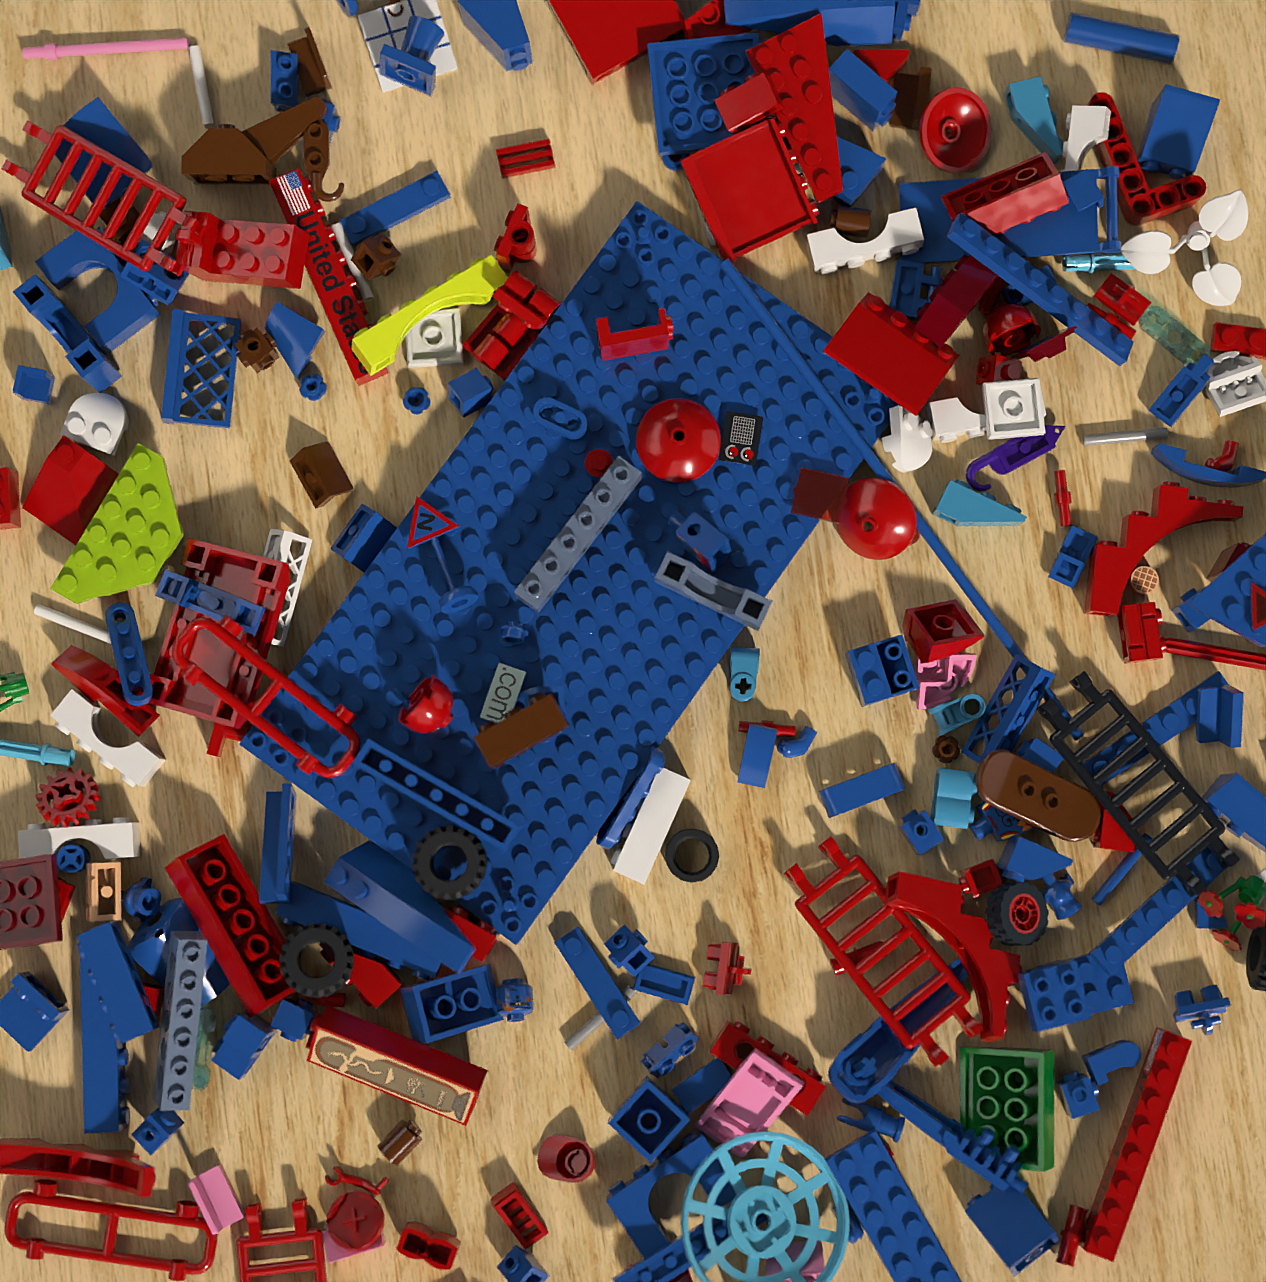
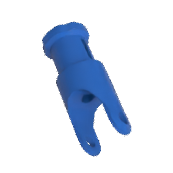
M842 1098L844 1104L858 1109L862 1113L863 1119L855 1120L839 1115L837 1116L838 1121L866 1132L874 1129L877 1133L893 1138V1141L896 1143L899 1141L904 1128L905 1117L896 1118L882 1113L880 1108L862 1102L853 1103L846 1098Z

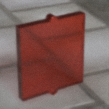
M801 467L797 486L793 488L795 495L791 513L839 524L843 505L847 503L845 496L849 478Z

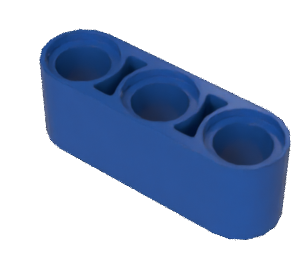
M892 763L821 790L819 794L827 815L831 818L905 789L896 763Z

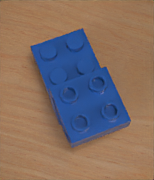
M1090 954L1045 963L1037 966L1035 969L1025 970L1017 974L1032 1032H1041L1090 1019L1091 1014L1134 1003L1124 964L1112 975H1107Z

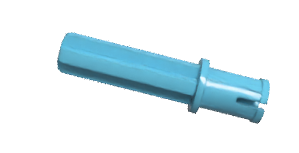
M1122 253L1063 255L1064 260H1062L1064 272L1087 271L1088 273H1093L1094 270H1137Z
M0 739V755L39 761L41 765L45 766L47 764H56L72 767L75 761V750L56 748L48 743L42 746Z

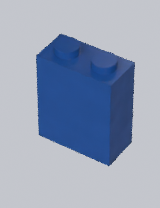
M846 49L829 68L831 94L835 100L873 132L878 125L883 127L893 114L891 112L896 106L894 101L897 91L851 51Z

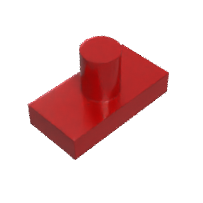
M215 722L206 754L221 757L226 738L241 742L250 727L242 725L240 729Z

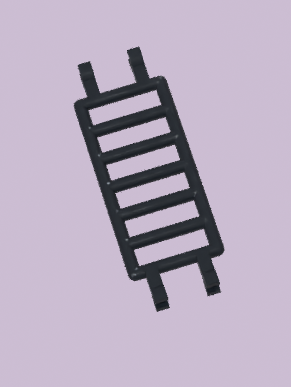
M1083 671L1069 682L1089 702L1076 715L1067 721L1052 698L1036 709L1056 730L1049 737L1051 744L1159 876L1164 880H1168L1175 875L1190 897H1193L1195 894L1197 896L1200 895L1207 887L1200 879L1194 876L1186 864L1206 847L1215 855L1217 862L1223 869L1228 866L1232 867L1240 860L1219 838L1225 831L1224 824L1116 693L1111 689H1106L1100 694L1092 684L1088 674ZM1109 703L1119 716L1074 753L1063 739ZM1127 725L1137 739L1092 775L1083 765L1082 761ZM1145 747L1156 761L1111 798L1100 784ZM1164 770L1174 784L1129 821L1119 806ZM1182 792L1193 806L1147 843L1137 829ZM1201 815L1210 825L1211 829L1166 866L1156 854V851L1196 817Z

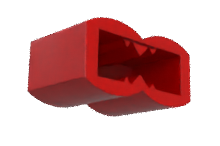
M407 1222L396 1249L407 1258L415 1260L424 1259L427 1264L436 1269L450 1270L461 1242L452 1234L434 1232L423 1223Z

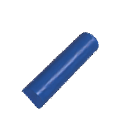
M1071 12L1068 18L1064 42L1171 64L1177 52L1179 35Z

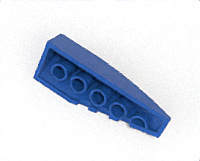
M724 0L725 24L757 31H771L778 35L822 13L825 42L828 45L891 44L895 0Z
M1238 773L1221 774L1201 798L1218 818L1227 823L1225 828L1231 834L1238 838L1242 836L1266 853V797Z
M370 840L338 858L324 883L459 974L462 972L476 948L457 924L448 917L445 909L435 901L429 892H425L422 889L420 883H417L415 872Z

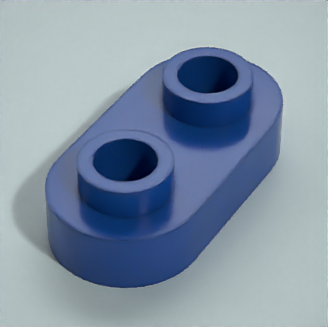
M549 397L538 400L534 405V419L540 426L572 440L579 439L585 434L587 419L581 411ZM545 410H551L553 415L550 418H545L542 413ZM572 421L577 422L579 425L575 430L568 428V424Z

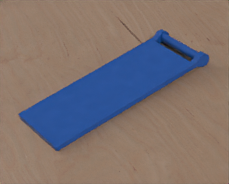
M1108 166L1100 169H1089L1096 184L1097 179H1105L1106 242L1098 243L1096 203L1078 212L1071 200L1055 212L1044 213L1035 217L1031 222L1020 223L1002 234H994L993 236L1021 257L1120 252L1121 241H1118L1117 208L1119 167ZM1084 170L1062 171L1059 174L1062 182ZM985 177L901 183L900 211L912 208L917 209L924 242L923 247H920L919 251L903 255L900 252V259L929 264L958 262L964 254L969 257V253L947 238L952 223L941 196Z

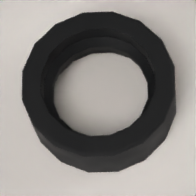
M694 828L682 830L675 834L667 844L665 852L666 864L671 873L681 881L690 883L703 881L712 875L718 865V846L714 839L703 830ZM691 838L703 842L709 853L708 862L705 867L698 872L692 873L681 869L675 858L676 848L679 844Z

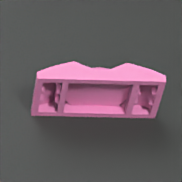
M755 1049L740 1064L727 1084L716 1094L696 1122L695 1127L720 1145L731 1138L746 1133L764 1132L802 1088L804 1082ZM757 1141L734 1146L729 1151L743 1159Z

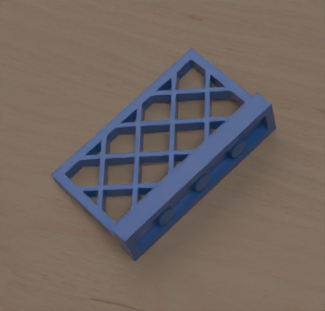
M181 309L172 310L161 415L163 423H181L230 429L237 364L236 354L238 353L235 343L239 341L241 319L187 313ZM190 320L203 322L208 330L198 338H195L189 331ZM209 323H216L212 327L209 325ZM222 324L234 325L233 336L225 342L215 332ZM212 333L221 345L208 354L199 342ZM188 336H189V337L191 338V340L193 341V342H191L189 345H187V344H188ZM231 342H233V344H232V351H231V350L229 349V347L227 346V345H229ZM196 345L206 357L193 366L186 358L187 351ZM224 348L231 356V362L221 369L212 357ZM209 360L218 372L205 381L196 369ZM185 363H186V364L189 366V368H190V369L187 370L186 372H185ZM230 369V374L228 378L225 372ZM194 372L203 384L190 393L183 383L184 379ZM222 375L228 383V390L218 396L209 384ZM206 387L215 397V400L202 408L194 396ZM183 391L187 394L184 399H182ZM227 396V403L225 405L222 399ZM190 399L200 410L192 418L180 416L181 406ZM219 402L226 411L225 421L212 420L206 412ZM204 415L207 419H200L199 417Z

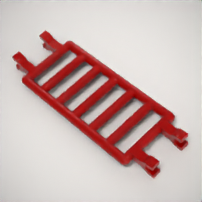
M27 120L22 130L45 143L44 151L32 173L7 159L1 168L25 183L21 192L22 197L142 271H149L155 262L166 270L181 276L186 266L160 252L172 228L178 222L200 236H203L207 229L206 225L182 212L187 202L186 198L64 125H58L53 134H50ZM64 138L71 142L72 146L48 191L42 197L35 193V190ZM84 150L91 154L92 157L64 209L55 205L54 202L81 152ZM104 162L111 166L112 169L86 217L81 221L73 215L101 163ZM123 173L130 177L132 181L104 232L101 233L93 228ZM143 185L152 190V193L126 241L121 245L114 241L113 238ZM162 197H164L173 204L142 258L134 253L133 250Z
M830 836L818 848L830 859L837 869L814 887L807 880L797 863L784 873L785 877L802 895L795 901V907L907 1049H912L919 1044L934 1067L940 1066L949 1059V1056L929 1035L953 1015L968 1038L975 1037L984 1030L981 1024L964 1007L970 1001L971 995L905 911L885 905L886 887L860 855H853L847 859L835 840ZM856 868L866 882L819 919L809 907V904ZM874 891L884 905L837 942L827 930V927ZM892 914L902 928L855 965L845 953V950ZM910 936L920 951L873 988L863 974ZM926 960H929L938 971V974L891 1011L881 997ZM947 983L957 997L912 1034H909L899 1020L943 984Z
M298 1198L291 1203L295 1230L263 1234L261 1203L249 1204V1207L245 1208L249 1236H241L236 1240L240 1282H251V1277L308 1270H314L315 1282H327L323 1233L319 1228H308L307 1198ZM312 1240L313 1258L250 1265L248 1247Z

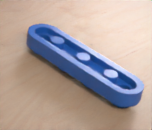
M114 603L106 610L105 617L123 696L129 704L142 706L151 700L153 690L134 610L126 603ZM124 618L125 621L117 622L116 619ZM135 691L143 692L140 696H135L133 693Z
M654 746L650 747L648 751L651 752L650 759L644 767L641 766L636 779L600 828L596 838L598 845L610 849L612 846L619 844L623 835L622 830L626 823L633 820L637 812L636 806L641 798L647 796L655 774H659L665 765L664 752Z

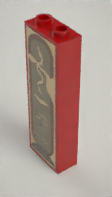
M329 1005L326 1006L322 1015L316 1014L310 1028L314 1032H311L305 1047L310 1049L307 1057L308 1062L467 1126L487 1075V1069Z

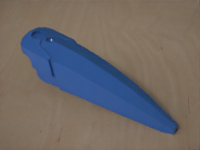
M957 959L949 964L948 967L963 984L968 973L961 961ZM938 972L932 977H930L928 980L923 982L921 985H919L917 988H915L913 991H911L908 995H906L903 999L896 1003L892 1008H890V1010L893 1011L895 1008H897L901 1003H903L917 990L924 986L928 981L935 977L938 974ZM945 983L899 1021L907 1032L912 1034L951 1002L956 994ZM880 1016L863 1034H858L843 1048L829 1066L828 1077L830 1083L848 1101L853 1103L865 1102L886 1087L899 1068L911 1059L920 1045L917 1044L912 1049H907Z

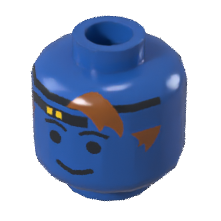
M521 978L503 980L502 985L496 989L497 1013L507 1017V1022L524 1021V1016L532 1013L534 1008L532 986L525 983V979Z

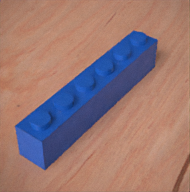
M367 739L353 763L505 852H508L521 829L520 825L370 739Z
M291 881L290 904H279L275 913L282 916V922L297 927L298 923L305 926L308 923H326L329 926H334L347 937L351 945L361 948V954L376 959L377 955L388 959L386 964L402 970L403 966L414 970V976L424 980H429L430 977H437L442 966L440 961L391 930L360 907L296 881Z
M80 958L84 1134L120 1132L126 1128V1124H129L130 1108L126 1106L125 1095L129 1093V1079L125 1077V1066L128 1064L129 1053L128 1049L124 1048V1043L121 1044L120 1040L115 1039L110 1029L112 1020L109 1013L104 1012L100 1005L99 996L101 994L98 986H94L89 978L88 970L90 967L87 959Z

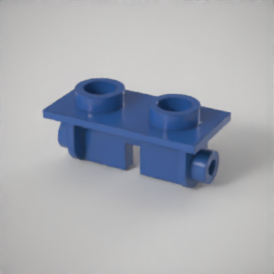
M270 50V104L275 106L276 111L283 112L286 111V107L298 105V54Z
M684 1022L680 1025L676 1023L662 1037L668 1043L666 1048L660 1042H657L643 1055L645 1058L641 1062L648 1069L649 1073L656 1078L668 1074L674 1068L675 1061L681 1056L688 1055L695 1048V1043L699 1038L690 1031Z

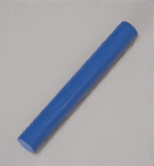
M1146 833L1142 835L1147 843L1153 839ZM1136 846L1134 853L1128 852L1091 898L1095 903L1101 906L1142 855Z

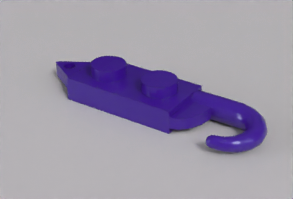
M1045 425L1044 435L1013 438L973 460L966 470L968 484L977 491L991 489L992 486L990 484L980 485L977 483L975 473L978 470L989 465L997 474L1007 475L1057 447L1055 443L1065 426Z

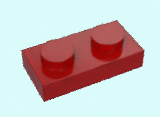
M1216 322L1213 324L1210 352L1226 353L1238 351L1241 356H1254L1255 358L1265 360L1266 329Z

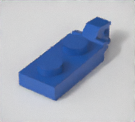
M1204 354L1196 365L1189 362L1187 366H1183L1148 411L1172 428L1207 385V381L1211 376L1206 374V372L1214 364V360Z

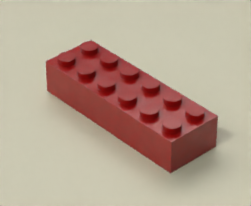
M225 834L178 856L165 867L201 933L208 940L209 947L250 1018L296 992L285 981L280 970L279 956H281L282 945L286 941L265 904L259 902V893Z

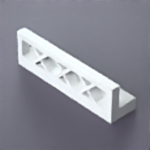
M270 529L263 557L289 564L294 574L285 596L287 601L285 608L281 610L277 623L279 626L277 639L273 638L271 643L284 647L313 539L278 529ZM292 540L302 543L299 555L294 558L290 553Z

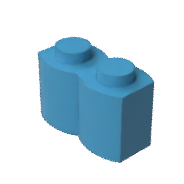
M937 768L930 816L935 825L967 829L968 823H973L975 808L971 807V797L977 793L974 772Z

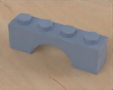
M667 552L655 576V583L757 631L761 627L772 603L771 600L748 589L723 582L702 571L693 563L670 552Z

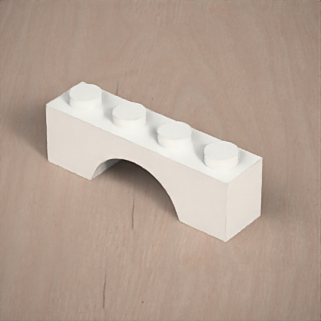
M1072 105V113H1068L1066 119L1069 139L1063 145V158H1066L1065 169H1062L1061 172L1082 170L1084 158L1089 150L1096 144L1108 139L1111 111L1106 106ZM1097 206V217H1098V216H1099V208H1098V206Z
M916 208L889 214L887 225L883 232L874 240L865 243L848 241L839 235L835 228L807 234V243L814 273L821 272L822 275L834 273L838 270L837 268L847 265L849 268H856L864 265V261L871 259L884 261L890 259L892 254L900 252L903 255L912 254L919 251V248L923 247L924 242Z
M1041 391L1042 406H1043V415H1044V417H1045V416H1046V410H1045L1044 400H1043L1042 391ZM958 398L930 402L926 407L928 421H930L933 430L932 440L940 439L941 443H947L957 440V436L968 434V438H974L984 435V431H987L985 415L971 412L962 405Z
M71 689L50 715L57 721L55 726L63 733L69 735L71 732L79 738L76 743L86 751L91 752V750H94L99 754L100 758L98 760L107 768L112 770L115 767L123 773L120 778L130 786H146L166 759L144 742L137 741L132 745L122 748L109 744L99 730L98 719L101 708L91 702L80 691Z
M130 817L112 818L113 824H102V819L84 820V826H74L73 821H70L68 828H64L62 822H60L56 828L45 829V823L27 824L28 830L18 831L19 859L47 854H56L57 857L62 847L79 838L90 840L96 844L102 851L105 859L141 856L139 822H130Z

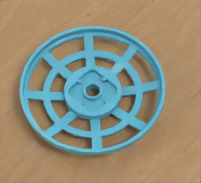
M768 1131L746 1133L731 1138L707 1155L695 1170L687 1186L681 1212V1233L687 1259L701 1282H711L705 1273L717 1263L728 1275L741 1282H783L787 1279H790L792 1282H807L799 1270L809 1260L816 1242L819 1240L834 1243L824 1271L821 1272L814 1282H831L845 1255L850 1221L846 1197L824 1160L825 1158L812 1146L798 1138ZM772 1141L767 1159H749L734 1165L727 1151L734 1146L746 1142ZM783 1144L804 1154L816 1165L820 1173L805 1181L793 1168L779 1162ZM718 1158L725 1173L713 1185L706 1203L691 1200L701 1175L710 1163ZM751 1168H764L761 1184L746 1188L739 1173ZM776 1171L789 1177L797 1185V1188L785 1195L780 1190L772 1187ZM729 1181L737 1194L729 1208L714 1205L719 1192ZM826 1183L831 1190L835 1203L836 1232L819 1228V1211L813 1191ZM802 1198H805L808 1207L809 1226L796 1223L793 1205ZM689 1212L704 1215V1236L710 1252L699 1262L695 1258L689 1239ZM760 1213L765 1214L768 1220L767 1226L763 1230H759L755 1224V1219ZM712 1217L726 1220L729 1237L718 1246L715 1243L712 1232ZM794 1235L807 1238L802 1252L792 1262L785 1249L791 1243ZM735 1247L748 1255L746 1273L734 1268L724 1258ZM775 1257L783 1269L781 1272L773 1275L758 1276L759 1259Z

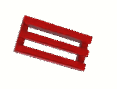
M550 139L496 149L502 179L555 168ZM546 149V150H544V151H539V152H534V153H529V154H525V155H520V156H515V157H510V158H505V159H503V157H507V156H512V155H517V154H521V153H526V152H531V151ZM548 157V161L505 169L506 165Z

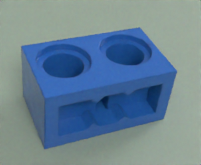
M142 239L134 253L143 258L150 244ZM127 262L120 277L170 307L189 273L183 270L181 276H178L155 262L151 269L145 272Z

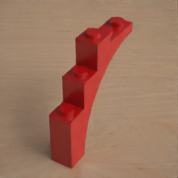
M1163 482V485H1159L1153 490L1151 517H1148V512L1132 511L1131 514L1122 518L1119 546H1117V542L1102 540L1100 544L1093 546L1090 553L1084 614L1106 617L1118 615L1122 594L1131 572L1143 555L1161 538L1175 530L1192 524L1210 521L1235 522L1243 517L1244 506L1235 505V501L1218 500L1217 503L1207 502V498L1202 496H1190L1188 499L1189 488L1180 487L1178 482Z
M902 871L889 876L887 879L885 905L906 911L929 925L953 949L968 973L976 995L980 1024L984 1028L980 1032V1040L993 1042L1004 1039L1008 1026L1005 1019L1006 1006L1010 998L1007 989L1009 986L1019 983L1017 974L1022 972L1020 964L1021 955L989 948L993 934L989 931L986 919L960 913L964 905L963 885Z
M0 1138V1174L74 1180L114 1188L138 1197H151L152 1188L156 1182L155 1167L139 1160L140 1155L129 1150H95L84 1144H49L39 1138Z

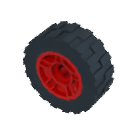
M1011 882L998 885V888L992 890L991 896L987 899V907H985L987 917L985 919L991 934L995 936L994 938L997 941L1002 942L1001 944L1025 946L1038 942L1040 937L1044 935L1049 921V910H1047V902L1043 898L1042 892L1035 885L1029 884V882Z

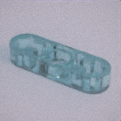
M1150 306L1139 318L1140 328L1184 365L1187 366L1189 362L1196 365L1204 354L1210 357L1209 347L1161 307ZM1155 314L1158 317L1156 319L1157 323L1150 325L1148 323L1150 319L1148 316L1151 317ZM1165 323H1167L1169 326H1167L1160 334L1158 331L1162 328V326ZM1175 330L1180 333L1181 342L1179 344H1172L1168 341L1167 333L1169 331ZM1189 341L1190 344L1183 352L1179 350ZM1199 350L1201 352L1199 354L1200 359L1192 360L1191 356L1193 353L1191 351Z

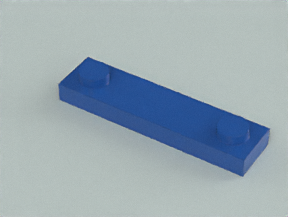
M435 171L341 219L340 222L353 247H355L370 236L375 237L451 198L439 172Z
M579 927L554 942L617 1040L641 1024Z

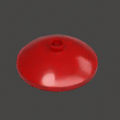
M949 88L933 96L925 106L919 124L921 147L930 163L947 173H962L974 168L986 155L992 137V123L989 111L982 99L974 92L965 88Z
M668 399L656 404L643 416L636 433V448L642 464L651 474L667 482L685 483L703 476L713 466L720 451L721 435L715 418L705 407L688 399ZM681 432L684 435V439L677 441L673 435Z
M875 477L860 479L848 486L836 503L834 518L838 534L848 548L862 557L873 560L895 557L904 551L914 538L917 528L915 507L906 492L891 481ZM866 521L871 522L873 528H868L866 526Z

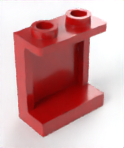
M658 308V325L610 334L607 317L596 319L597 338L602 361L666 350L669 346V340L673 339L671 315L666 316L664 308Z

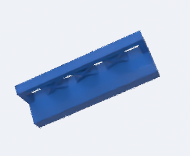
M1016 654L961 753L980 764L981 760L994 750H1008L1012 752L1056 674ZM1022 663L1030 669L1024 679L1017 681L1016 672ZM1012 690L1014 698L1010 704L1003 706L1002 697L1005 692ZM998 714L1000 723L996 729L990 730L988 722L992 716ZM984 739L986 748L982 755L978 756L972 751L977 742Z
M282 784V791L266 792L259 902L261 904H290L296 793L291 784Z

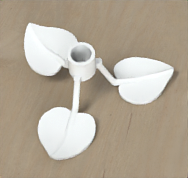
M1241 189L1206 202L1200 209L1199 221L1193 222L1188 228V234L1182 235L1181 240L1172 248H1170L1171 237L1167 233L1152 230L1140 233L1127 240L1121 246V253L1138 271L1145 274H1155L1168 267L1170 263L1169 254L1175 253L1186 242L1191 249L1201 250L1206 269L1197 272L1193 276L1192 285L1195 294L1201 300L1211 305H1231L1234 303L1241 288L1240 272L1234 265L1226 262H1219L1210 267L1207 246L1210 243V237L1215 235L1224 241H1230L1243 233L1248 220V205L1245 195Z

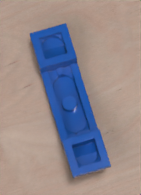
M1161 443L1153 447L1151 451L1156 460L1172 472L1203 485L1233 488L1253 485L1266 479V471L1243 465L1234 469L1231 474L1186 462L1184 459L1187 450Z
M166 569L155 594L159 598L219 621L226 614L244 628L243 631L256 635L266 609Z

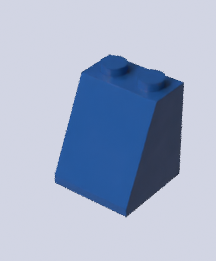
M457 0L463 25L506 71H520L533 63L530 41L516 0Z
M1166 84L1152 103L1137 156L1142 170L1148 173H1164L1173 180L1193 175L1220 99Z
M991 1184L989 1186L991 1190L984 1196L978 1194L967 1203L968 1208L965 1210V1213L1015 1277L1056 1245L1059 1239L1056 1232L1024 1192L1021 1193L1011 1185L1003 1192Z

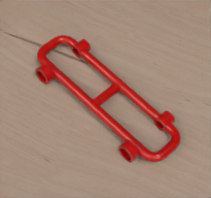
M225 614L219 623L210 618L200 617L186 625L172 645L173 659L184 670L180 676L193 686L197 682L201 683L299 759L295 765L308 775L314 771L322 777L334 778L347 770L361 748L359 734L351 727L358 716L341 703L333 712L239 640L237 636L244 628ZM198 630H209L273 680L252 707H249L199 666L186 658L183 652L184 647ZM281 688L285 689L349 740L348 750L334 766L324 765L315 756L261 716V713Z
M38 1179L34 1181L33 1192H21L15 1195L7 1208L4 1225L5 1237L13 1247L27 1250L26 1258L32 1260L43 1259L44 1253L168 1271V1279L184 1281L186 1280V1274L199 1275L206 1272L212 1266L215 1259L218 1236L217 1234H212L205 1218L198 1216L199 1206L195 1201H177L175 1213L58 1196L56 1195L57 1181ZM30 1203L108 1215L103 1249L50 1242L37 1237H20L16 1231L20 1206ZM119 1217L201 1229L206 1234L203 1259L198 1263H191L184 1259L170 1260L114 1251Z

